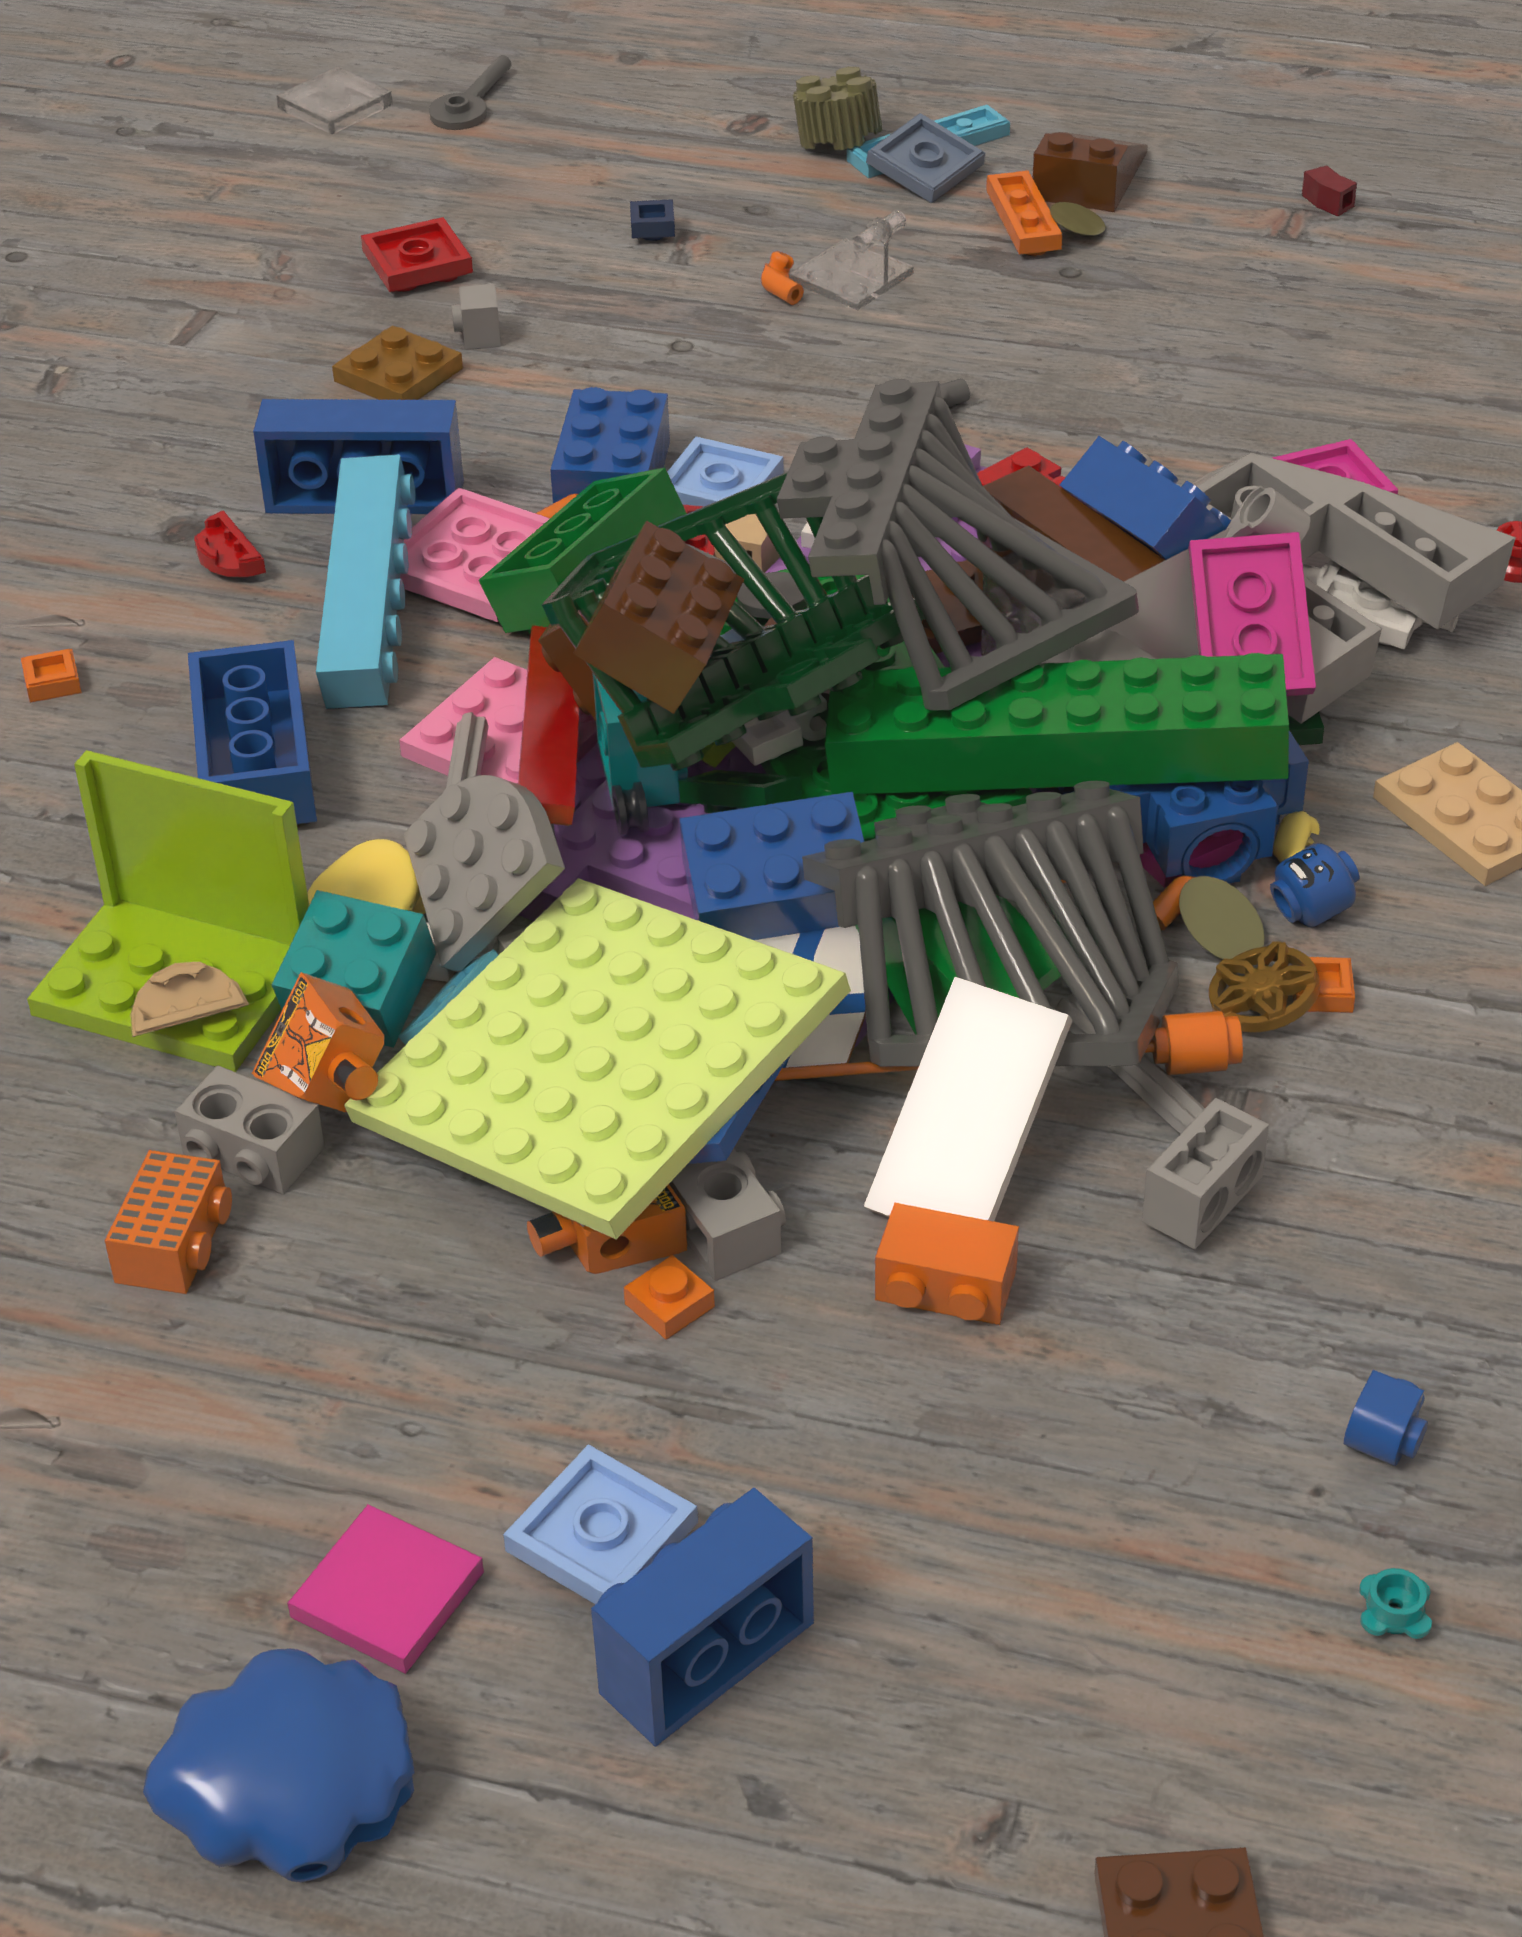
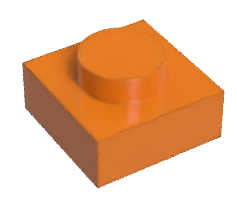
M673 1255L624 1286L625 1305L666 1340L715 1307L714 1289Z

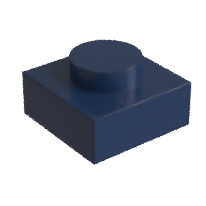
M673 199L630 201L632 239L643 238L648 241H657L664 237H675Z

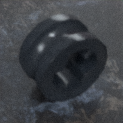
M641 781L634 782L632 788L628 790L622 789L620 785L612 786L613 809L619 835H627L628 830L632 827L638 828L640 832L649 831L648 809Z

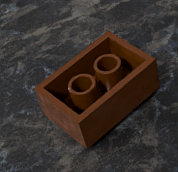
M646 521L617 567L573 654L674 714L706 666L744 579L733 573L732 569L723 561L709 558L685 544L681 537L673 531L659 528Z

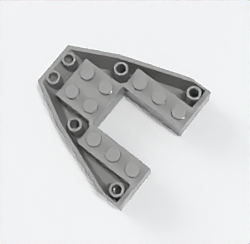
M1249 453L1222 466L1192 483L1211 499V502L1206 507L1209 511L1213 507L1231 521L1244 500L1254 489L1259 486L1275 489L1310 516V527L1300 543L1302 561L1317 551L1321 552L1437 630L1503 585L1516 538L1361 481L1254 453ZM1304 577L1316 689L1314 694L1287 696L1288 715L1299 723H1303L1371 675L1382 631L1381 627L1306 577Z

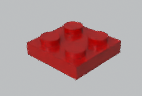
M444 217L361 235L362 251L389 292L410 291L419 285L436 281L449 282L457 279L459 276L473 273L471 255Z

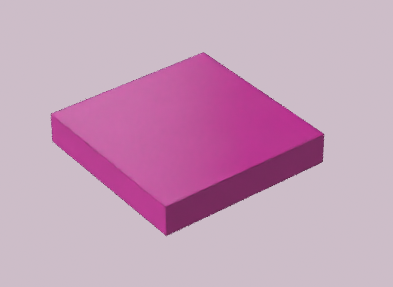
M367 1504L288 1601L290 1618L406 1674L484 1573L482 1557Z

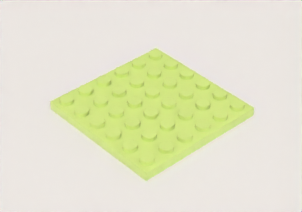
M578 878L377 1072L378 1084L369 1097L362 1100L350 1098L344 1104V1107L351 1121L355 1124L617 1239L850 993L851 989L845 972Z

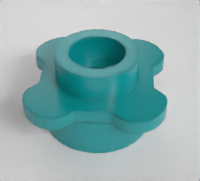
M1399 1568L1386 1569L1362 1579L1359 1592L1366 1599V1610L1361 1614L1360 1623L1365 1631L1375 1636H1381L1386 1632L1390 1634L1406 1633L1414 1639H1420L1429 1634L1432 1620L1425 1614V1604L1430 1597V1588L1426 1582L1412 1572ZM1389 1605H1395L1400 1607L1401 1609H1396L1390 1607Z

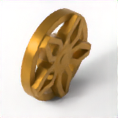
M1272 941L1269 946L1245 951L1232 959L1224 958L1216 966V973L1210 982L1209 999L1213 1011H1222L1224 1016H1238L1241 1031L1265 1032L1286 1026L1303 1016L1313 1006L1319 995L1320 980L1316 966L1310 957L1297 949L1288 947L1285 942ZM1271 962H1275L1272 967L1268 966ZM1241 973L1245 974V976H1238L1236 974ZM1227 984L1229 987L1222 993L1224 987ZM1304 990L1296 1001L1286 1007L1289 995H1294ZM1252 1010L1258 1012L1261 1016H1244L1236 1013Z

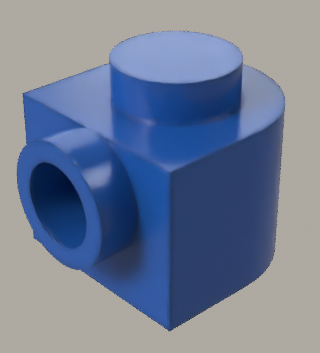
M1373 1370L1351 1414L1344 1436V1445L1393 1466L1399 1463L1402 1455L1413 1459L1420 1448L1428 1425V1421L1418 1417L1425 1400L1424 1390L1410 1381L1395 1379Z

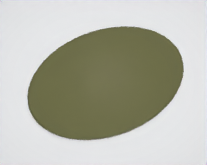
M1059 202L1053 204L1050 208V214L1053 219L1070 231L1083 235H1099L1105 230L1103 220L1086 207L1069 202Z
M1209 876L1192 878L1183 886L1179 897L1181 916L1191 935L1208 952L1220 959H1232L1245 951L1264 946L1265 938L1261 919L1250 901L1235 887L1223 880Z

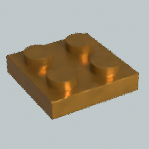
M392 325L332 365L334 382L375 399L419 400L462 370L463 362L461 352Z

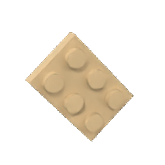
M1459 742L1375 781L1374 799L1484 886L1522 868V790Z

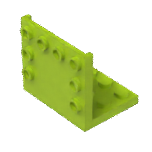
M86 750L74 763L104 905L27 998L30 1013L35 1017L215 1067L218 1065L236 1072L282 1010L271 984L309 907L294 803ZM201 962L220 969L239 984L249 1003L245 1007L132 1037L130 1013L137 992L154 973L174 963Z

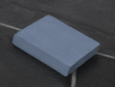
M919 113L868 150L866 163L930 203H933L984 165L986 153Z

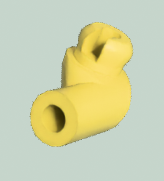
M1304 811L1290 813L1281 820L1273 845V854L1280 863L1304 850L1305 846L1314 843L1310 835L1311 833L1319 835L1320 826L1318 821Z

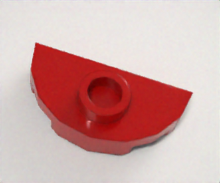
M224 510L204 521L205 528L199 534L197 533L194 538L196 554L201 565L213 573L227 577H250L266 573L264 558Z

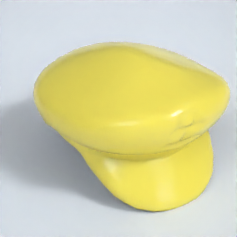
M388 839L369 840L353 847L315 879L307 892L309 905L316 891L319 890L421 914L426 913L408 850L404 849L401 844Z

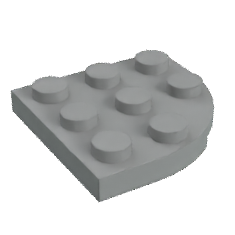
M492 775L473 776L448 786L443 794L403 833L441 967L457 972L462 971L565 869L551 823L541 802L526 787Z

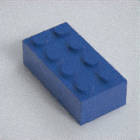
M262 399L253 434L265 513L335 514L341 458L400 454L405 475L412 474L414 479L415 503L407 505L410 514H428L458 487L463 489L464 477L456 400Z
M294 640L188 653L198 778L292 801L294 803L297 824L317 822Z

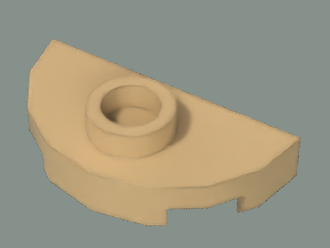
M201 962L174 963L154 973L137 992L130 1013L132 1037L245 1007L249 1003L239 984L220 969Z

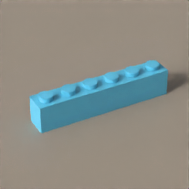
M400 454L341 458L316 675L326 709L388 705L390 683H397L398 663L396 653L393 652V646H400L402 642L401 622L399 615H397V610L405 608V589L400 575L407 574L409 569L408 551L404 539H411L412 521L407 505L415 503L414 479L412 474L405 475Z

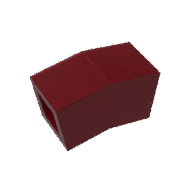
M1327 165L1304 171L1302 196L1315 207L1338 217L1355 206L1357 182L1337 174Z

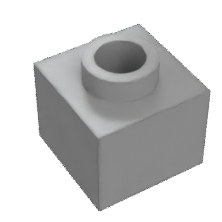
M495 284L459 286L460 304L452 305L454 332H463L465 349L501 347Z

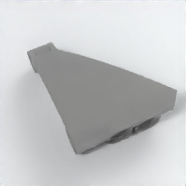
M1259 486L1244 500L1227 529L1208 539L1299 532L1301 543L1308 532L1311 519L1307 512L1275 489ZM1186 549L1124 581L1137 591L1139 606L1137 614L1042 663H1064L1078 660H1131L1139 657L1149 659L1187 658L1199 655L1189 550ZM1084 602V603H1082V604H1080V605L1074 607L1073 609H1076V608H1078V607H1080V606L1086 604V602Z

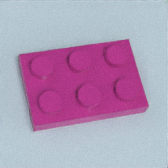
M1299 532L1190 540L1188 550L1199 655L1214 657L1239 656L1250 653L1283 654L1286 695L1314 694L1316 683Z

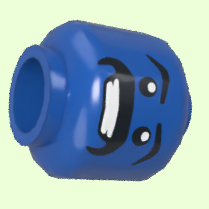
M1315 843L1276 866L1275 882L1270 884V890L1275 904L1289 922L1299 921L1305 926L1315 927L1354 904L1356 898L1354 883L1360 879L1354 861L1345 851L1336 853L1328 845Z

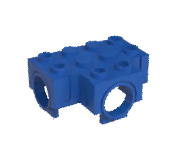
M1289 731L1288 779L1109 785V789L1140 797L1143 843H1147L1166 878L1177 875L1209 876L1231 884L1240 882L1241 874L1249 868L1255 859L1272 856L1275 828L1279 824L1280 815L1303 811L1309 760ZM1057 787L1062 795L1075 792L1074 787ZM1230 829L1234 831L1239 830L1243 833L1242 843L1239 845L1238 850L1226 861L1204 868L1189 865L1190 855L1193 853L1194 848L1207 836Z

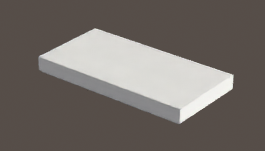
M954 977L864 1207L869 1211L888 1218L894 1202L995 1221L1073 1021L1070 1016Z

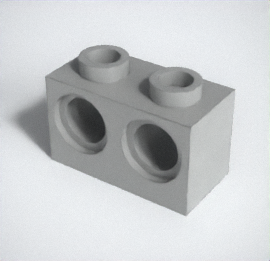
M218 1065L174 1111L183 1154L220 1160L222 1170L239 1176L243 1181L251 1185H261L281 1194H284L325 1148L318 1104L298 1098L290 1093Z
M1215 1097L1147 1168L1142 1222L1196 1250L1263 1177L1269 1124Z

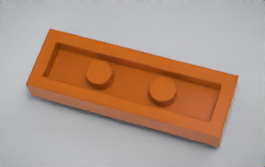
M1027 170L987 175L986 191L1018 254L1038 256L1047 251L1062 250V232L1051 216L1050 210L1030 172Z

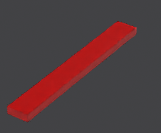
M532 625L518 784L526 787L537 797L545 809L551 824L569 826L572 825L575 809L579 706L574 699L572 687L562 673L554 671L543 656L542 645L538 640L547 627Z

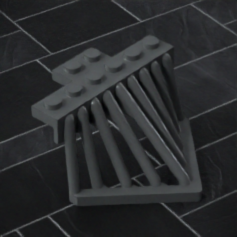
M893 379L883 384L875 385L855 438L835 440L832 437L821 436L810 439L807 442H800L777 497L781 519L823 517L808 556L812 577L869 575L874 605L886 604L889 597L921 687L924 707L928 710H951L1139 612L1137 591L1134 587L1014 519L982 486L948 405L942 399L939 381L911 383L906 379ZM957 517L958 519L975 528L977 531V538L974 537L971 533H969L966 529H964L952 518ZM935 537L943 540L1039 616L1042 626L1029 633H1016L1013 625ZM987 538L990 539L991 549L982 543L986 542ZM992 550L999 552L1013 551L1021 557L1024 569H1042L1053 576V583L1056 588L1079 591L1085 595L1086 604L1076 609L1060 610L1054 599ZM918 557H922L996 641V650L982 657L970 656ZM914 599L950 664L951 673L941 677Z
M1106 781L1081 782L1074 785L1075 792L1064 795L1056 792L1030 794L1026 796V804L1013 807L1003 803L986 804L980 802V796L974 794L954 795L945 799L946 806L933 809L928 806L903 807L896 810L895 818L874 822L876 837L874 840L861 843L855 839L834 840L824 845L825 851L802 856L804 880L835 891L838 926L847 928L858 925L870 1061L879 1066H920L938 1020L919 909L925 908L936 913L957 978L986 987L958 902L975 907L1019 998L1052 1009L996 897L997 895L1015 901L1094 1027L1096 1034L1067 1033L1055 1066H1133L1139 1064L1179 986L1178 963L1168 958L1139 855L1144 853L1140 797L1109 789V783ZM1112 862H1118L1124 886L1126 889L1127 897L1129 900V904L1131 907V911L1133 914V918L1135 921V925L1137 928V932L1139 935L1142 950L1138 942ZM1086 870L1091 871L1099 897ZM1061 880L1066 881L1071 891V894L1075 900V903L1080 911V914L1076 909L1072 899L1070 898ZM1036 890H1039L1043 895L1056 921L1054 920L1053 916L1047 909L1046 905L1044 904ZM893 917L896 919L917 1035H892L882 925L883 918Z

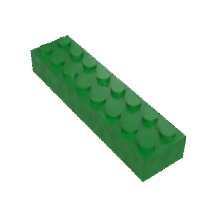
M1250 653L1239 656L1214 657L1194 655L1187 658L1164 659L1139 657L1131 660H1078L1064 663H1040L951 710H928L924 707L921 687L914 667L889 670L862 669L860 670L863 675L862 680L845 689L833 692L830 688L825 746L831 795L853 792V794L1074 787V785L1086 781H1106L1109 785L1288 779L1289 720L1283 654ZM951 667L938 668L941 677L951 673Z

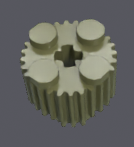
M859 67L838 69L835 72L836 77L822 78V80H820L819 76L815 75L798 79L793 99L801 147H804V149H815V143L822 142V144L828 142L833 143L834 150L840 149L842 151L846 148L852 149L855 146H862L865 143L864 136H867L868 133L874 132V134H878V132H882L875 79L861 76Z

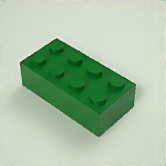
M665 468L596 480L478 581L504 632L527 630L531 634L532 625L548 627L550 622L542 604L585 557L637 535L646 521L659 526L687 513Z

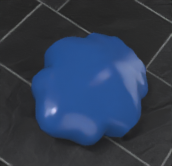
M274 1649L262 1652L248 1662L230 1687L193 1694L181 1707L172 1735L147 1768L143 1793L155 1815L186 1835L198 1853L205 1860L218 1867L235 1866L248 1860H258L273 1872L293 1882L311 1881L336 1871L345 1862L357 1843L375 1841L386 1837L396 1821L399 1809L413 1795L412 1776L415 1770L413 1756L410 1751L407 1722L403 1715V1706L398 1688L391 1682L377 1678L356 1660L325 1665L311 1654L298 1649Z

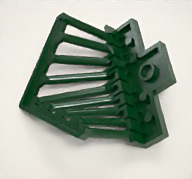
M788 472L657 526L673 531L684 542L706 534L711 544L733 571L744 579L743 583L777 624L762 626L734 601L725 622L744 640L729 643L719 635L706 666L674 714L648 698L640 701L633 689L586 662L622 714L617 717L641 768L670 764L673 771L684 769L702 760L704 754L701 749L715 742L716 746L723 745L746 734L747 729L744 724L756 717L758 721H762L786 710L790 716L805 713L821 704L819 694L830 688L833 692L839 691L862 680L863 675L860 670L880 659L876 647L880 646L881 649H885L904 641L891 603L886 602L883 605H874L869 575H865L858 580L855 575L832 576L838 591L827 595L818 578L812 577L810 565L785 521L780 518V513L775 506ZM756 514L809 608L795 611L728 530L726 524L747 515ZM823 517L806 518L814 538H816ZM637 535L585 557L542 604L550 625L558 624L575 648L587 627L578 611L589 623L617 567ZM914 599L920 619L922 621L925 619V617Z

